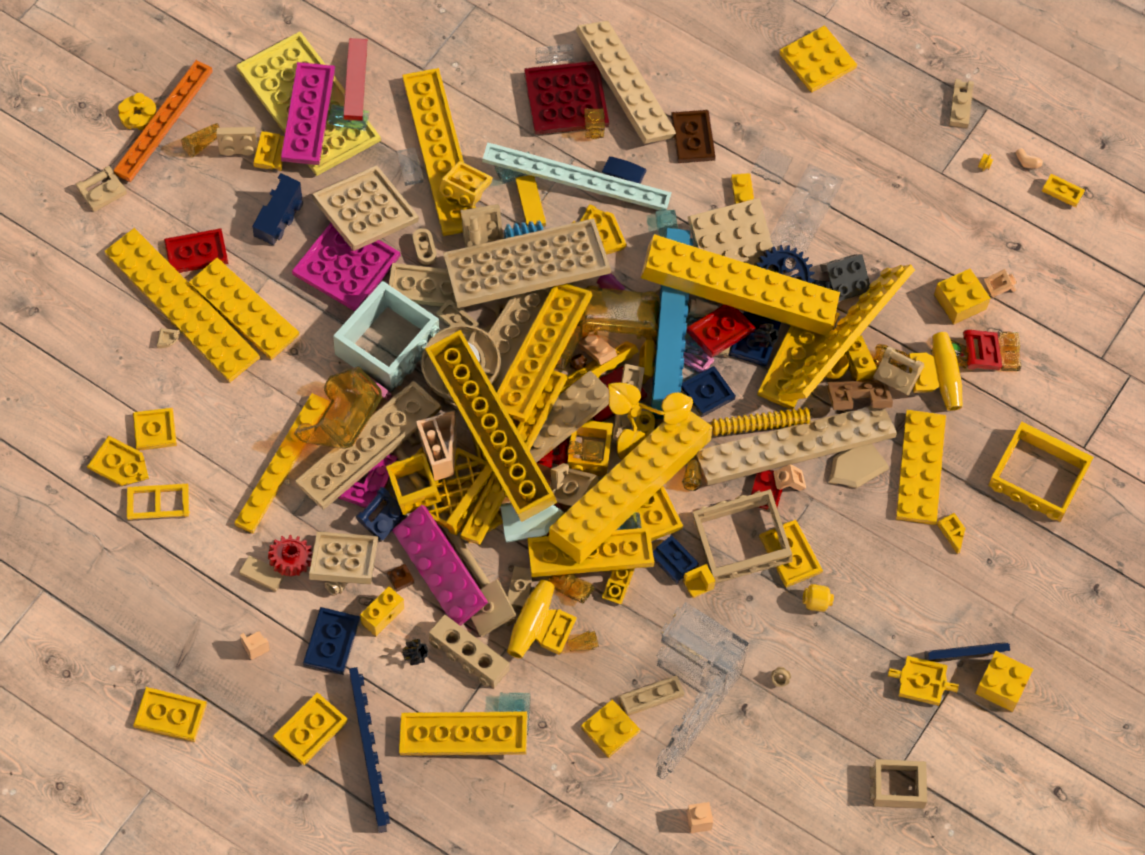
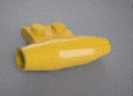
M939 332L932 335L933 356L927 352L909 353L906 356L914 361L919 360L924 363V367L913 386V392H932L939 388L947 411H956L963 407L962 381L957 356L948 333ZM909 367V372L911 374L913 368Z
M540 580L526 599L513 627L507 653L512 657L522 659L535 639L541 647L558 655L561 654L577 617L560 609L549 610L555 588L551 582Z

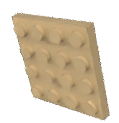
M374 166L312 194L313 201L353 251L419 221V216L378 166Z
M760 198L687 217L696 248L754 265L757 262L761 263L758 257L764 256L763 252L766 250L770 252V248L773 247ZM768 267V270L775 272L773 267Z

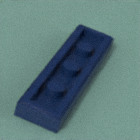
M1002 642L930 650L924 652V657L926 660L995 653V651L1005 652L1010 651V644Z

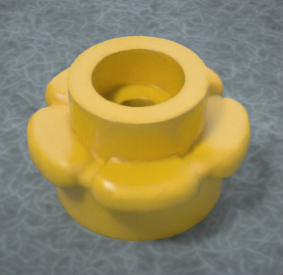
M984 153L978 164L982 171L990 169L994 160L990 158L991 154L987 155Z

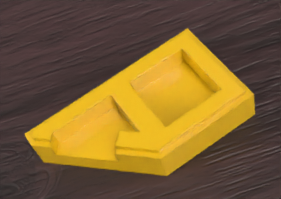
M952 513L939 520L937 526L958 554L961 551L966 528L956 514Z

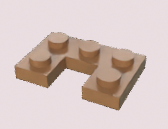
M878 380L827 383V390L833 410L844 411L846 409H853L852 398H870L872 408L877 409L891 408L893 405L888 385Z

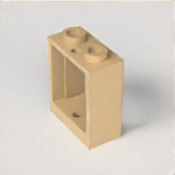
M875 760L874 765L870 766L869 777L873 779V786L870 787V799H873L874 807L925 808L927 804L926 761ZM881 770L915 771V796L882 795Z

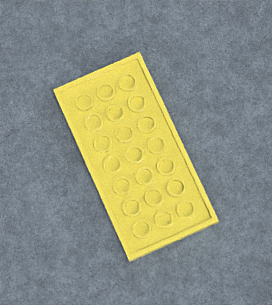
M301 31L236 65L239 73L284 133L286 132L297 62L326 65ZM335 76L320 165L308 164L316 176L381 141L380 135L364 114L363 121L344 120L345 89Z

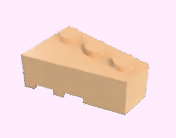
M455 411L416 421L419 438L434 481L453 476L457 439Z

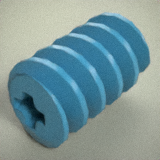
M540 220L536 222L535 226L530 221L528 227L525 222H522L520 228L517 223L513 224V228H511L510 224H506L504 239L541 231L544 228Z

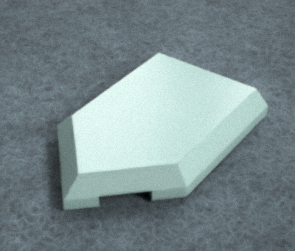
M511 503L501 504L506 542L547 535L549 527L564 512L552 505L521 522Z

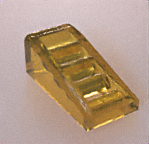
M215 123L182 138V148L191 157L196 156L217 139V128H220L219 124Z

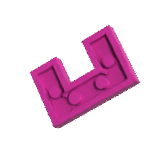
M391 454L387 455L369 471L364 484L356 482L338 499L366 508L375 498L380 487L386 488L390 479L386 466L398 461V457Z

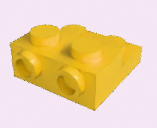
M459 161L443 177L439 191L446 198L452 197L458 200L462 206L468 205L473 207L481 199L484 190L492 183L493 177Z

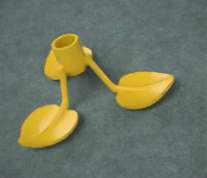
M628 383L608 384L610 409L617 415L627 413V418L633 427V431L625 429L618 437L617 453L619 458L623 460L646 438L645 433L637 431L633 417L641 414L642 409L664 415V421L667 424H677L688 416L692 408L693 399L683 393H671L662 402L663 411H659L639 403L641 394L634 385Z

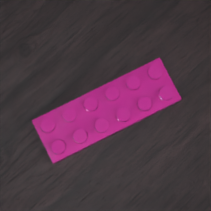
M297 62L281 161L320 165L335 66Z
M420 505L392 530L451 620L461 626L488 603L424 505Z

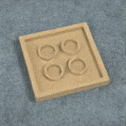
M317 532L309 580L371 584L378 536Z

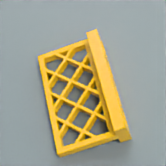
M460 448L456 449L454 471L457 478L445 481V478L435 481L437 488H445L446 494L440 495L441 500L447 499L449 506L437 509V505L434 504L435 509L429 511L437 524L449 529V532L456 536L471 516L494 473L487 461ZM460 455L467 458L468 463L456 466V460ZM477 465L484 467L481 472L473 474L471 467ZM470 469V475L459 477L458 470ZM472 479L473 484L471 487L462 489L460 482ZM459 484L460 490L448 493V485ZM461 495L462 500L457 504L451 505L450 498ZM450 511L451 515L445 521L439 518L438 513Z

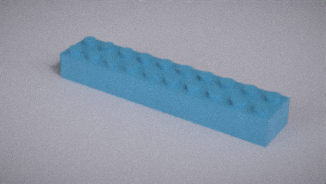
M667 228L666 238L693 246L690 230ZM661 285L651 399V408L663 411L662 402L666 396L675 392L681 393L683 382L682 369L684 367L683 355L685 352V335L687 330V303L689 300V293ZM651 412L655 419L664 420V415Z

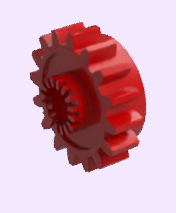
M289 535L288 539L281 536L280 541L275 539L273 545L269 546V565L273 566L274 571L279 572L282 576H300L303 571L307 572L308 567H311L312 546H306L307 540L301 542L300 536H297L296 539H292V535Z

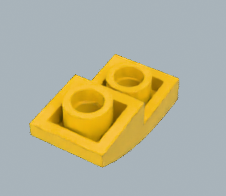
M635 568L612 570L602 598L622 605Z

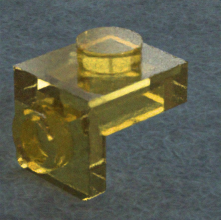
M585 109V138H604V110Z

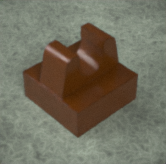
M406 564L387 572V576L396 592L415 583Z

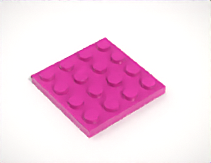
M330 223L292 270V275L351 310L356 311L375 290L392 268V263H396L401 254L380 240L353 251L332 223Z

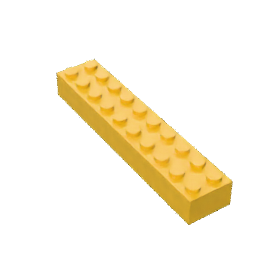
M655 234L648 245L641 279L827 336L834 325L840 292Z
M459 330L427 347L425 350L521 522L556 504L557 500L462 331Z
M691 411L683 421L677 424H667L665 421L661 423L549 527V542L581 564L711 441L712 426Z

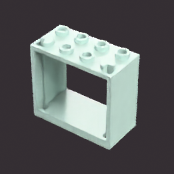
M382 281L334 334L335 355L355 369L362 370L391 393L398 385L401 386L403 378L407 374H411L414 371L416 363L421 360L427 343L439 332V318ZM387 307L421 329L389 367L355 344Z

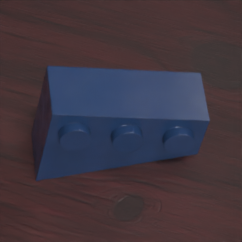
M282 173L278 176L280 182L276 190L271 189L269 193L272 198L267 206L263 205L252 226L254 237L273 246L277 240H281L286 226L291 225L296 211H300L303 206L301 182Z

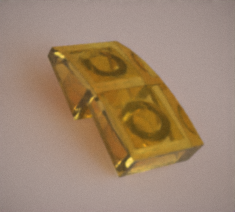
M999 331V347L1002 360L1001 371H1020L1021 359L1019 351L1021 345L1019 332Z
M575 574L552 575L548 580L555 586V590L584 604L595 589L591 583L576 578Z

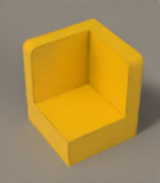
M707 564L685 573L683 583L692 598L713 590L716 582Z

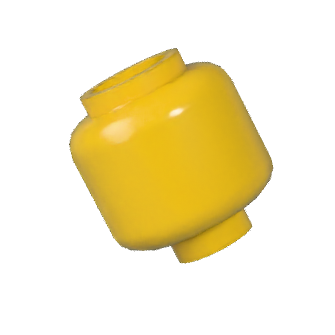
M811 584L808 588L804 589L802 603L805 604L808 610L825 612L828 606L833 605L834 595L830 594L828 586Z

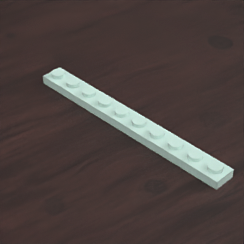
M487 142L482 162L663 212L667 211L672 193Z

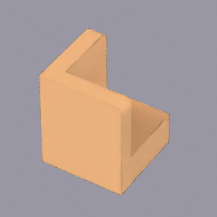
M260 631L249 637H246L244 633L240 635L241 643L251 660L270 651L268 640L263 638Z

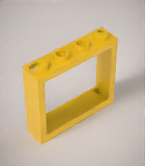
M1021 421L988 486L995 492L1009 496L1013 501L1021 502L1030 509L1039 511L1048 518L1061 522L1094 457ZM1020 439L1081 469L1061 508L1000 478Z

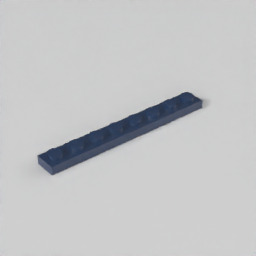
M358 667L349 668L378 833L387 832V824H390L388 811L384 812L383 804H387L385 791L380 792L379 784H383L381 771H376V764H379L377 751L373 752L372 745L376 743L374 732H369L368 725H372L370 712L366 713L365 711L368 699L367 694L362 693L361 686H365L363 673L359 674Z

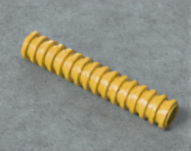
M804 407L803 410L801 408L797 410L792 409L791 411L787 409L785 412L780 410L779 413L773 411V413L767 412V414L763 412L761 415L756 413L755 416L749 414V416L743 415V417L739 415L737 418L731 416L730 419L725 417L723 420L722 418L718 420L712 419V432L714 436H718V434L722 436L724 433L729 435L730 432L736 434V432L742 433V431H745L746 433L749 430L754 432L755 429L760 431L762 428L767 430V428L773 429V427L778 429L779 426L784 428L786 425L791 427V425L809 424L810 412L807 407Z

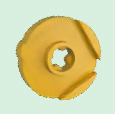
M136 93L127 97L118 106L121 123L131 130L132 128L144 130L157 113L153 100L144 96L143 93ZM136 110H141V114H140V115H138L137 113H136V114H133V113H134V111H136Z

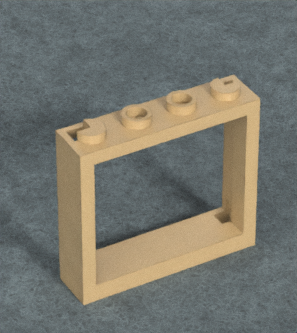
M771 489L763 492L759 490L749 496L741 495L735 498V500L728 502L720 501L711 507L703 506L701 510L693 512L694 522L709 569L716 581L715 584L793 562L792 552ZM767 504L782 550L716 568L702 523Z

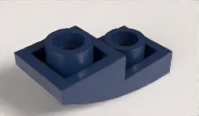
M609 156L602 173L641 184L647 170L632 162Z

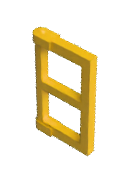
M188 483L127 487V520L189 517ZM182 491L183 510L161 511V492ZM155 492V512L134 513V493Z

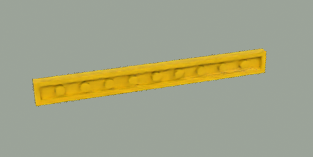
M553 370L527 422H520L517 427L529 451L568 379L566 374ZM494 473L460 535L462 539L478 545L481 544L506 497Z

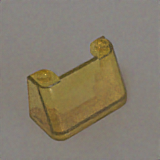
M593 285L584 288L591 291L593 296L579 321L578 337L586 338L588 333L593 331L594 335H598V331L635 334L637 339H641L642 336L646 340L654 341V345H656L660 296L655 292L604 289Z
M359 366L331 375L328 378L324 391L331 400V403L318 424L312 426L309 423H303L298 426L294 435L300 441L342 449L352 447L382 398L380 387Z

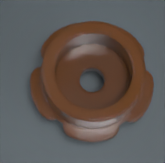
M582 353L577 354L569 359L570 368H575L576 371L586 366L585 362L588 359Z

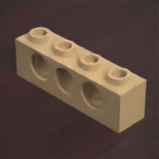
M446 615L429 632V641L434 648L443 650L450 660L459 662L466 672L478 676L479 681L485 686L490 685L492 688H495L508 673L510 663ZM450 638L457 640L453 644L447 642ZM466 650H470L473 652V654L470 656H466L463 654V652ZM485 662L488 663L489 666L486 668H482L479 666V664Z

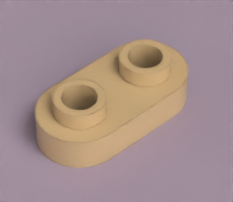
M427 229L416 230L413 233V244L417 259L423 265H431L437 258L432 234Z

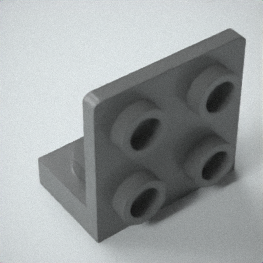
M853 254L820 264L821 271L828 273L832 290L840 292L838 301L862 295L870 288L862 254Z

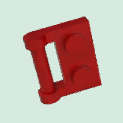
M963 331V339L966 340L968 353V369L980 368L999 371L1002 368V360L997 332ZM973 339H977L980 359H976Z

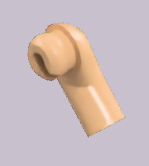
M1023 148L1015 152L1023 167L1037 169L1042 166L1041 158L1027 156Z

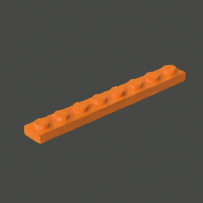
M198 60L193 63L114 169L115 175L131 183L213 72L212 67Z

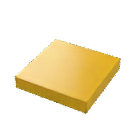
M173 407L133 412L136 450L177 446Z

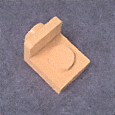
M1005 269L984 279L993 298L1010 289L1013 292L1017 291L1014 286L1017 284L1012 273L1009 274Z
M789 464L774 471L777 489L781 490L788 486L798 491L806 489L803 472L799 468Z

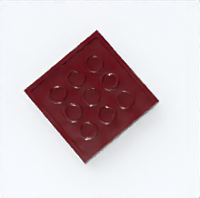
M594 61L524 68L535 135L609 127L600 70Z

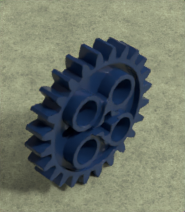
M782 245L777 246V250L775 247H771L770 252L766 250L763 252L764 256L758 257L761 263L757 262L754 264V266L767 270L771 266L775 272L783 275L797 269L799 272L789 277H795L809 283L815 282L814 279L810 278L815 272L809 271L813 264L807 265L806 263L809 257L803 259L804 252L802 251L797 254L796 247L790 251V245L785 246L784 250ZM786 259L789 260V261H791V263H792V268H791V269H789V268L786 267V265H785Z

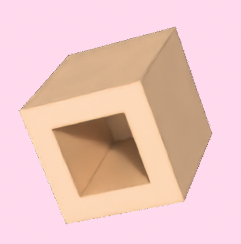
M710 802L688 805L687 818L690 833L712 830L713 818Z

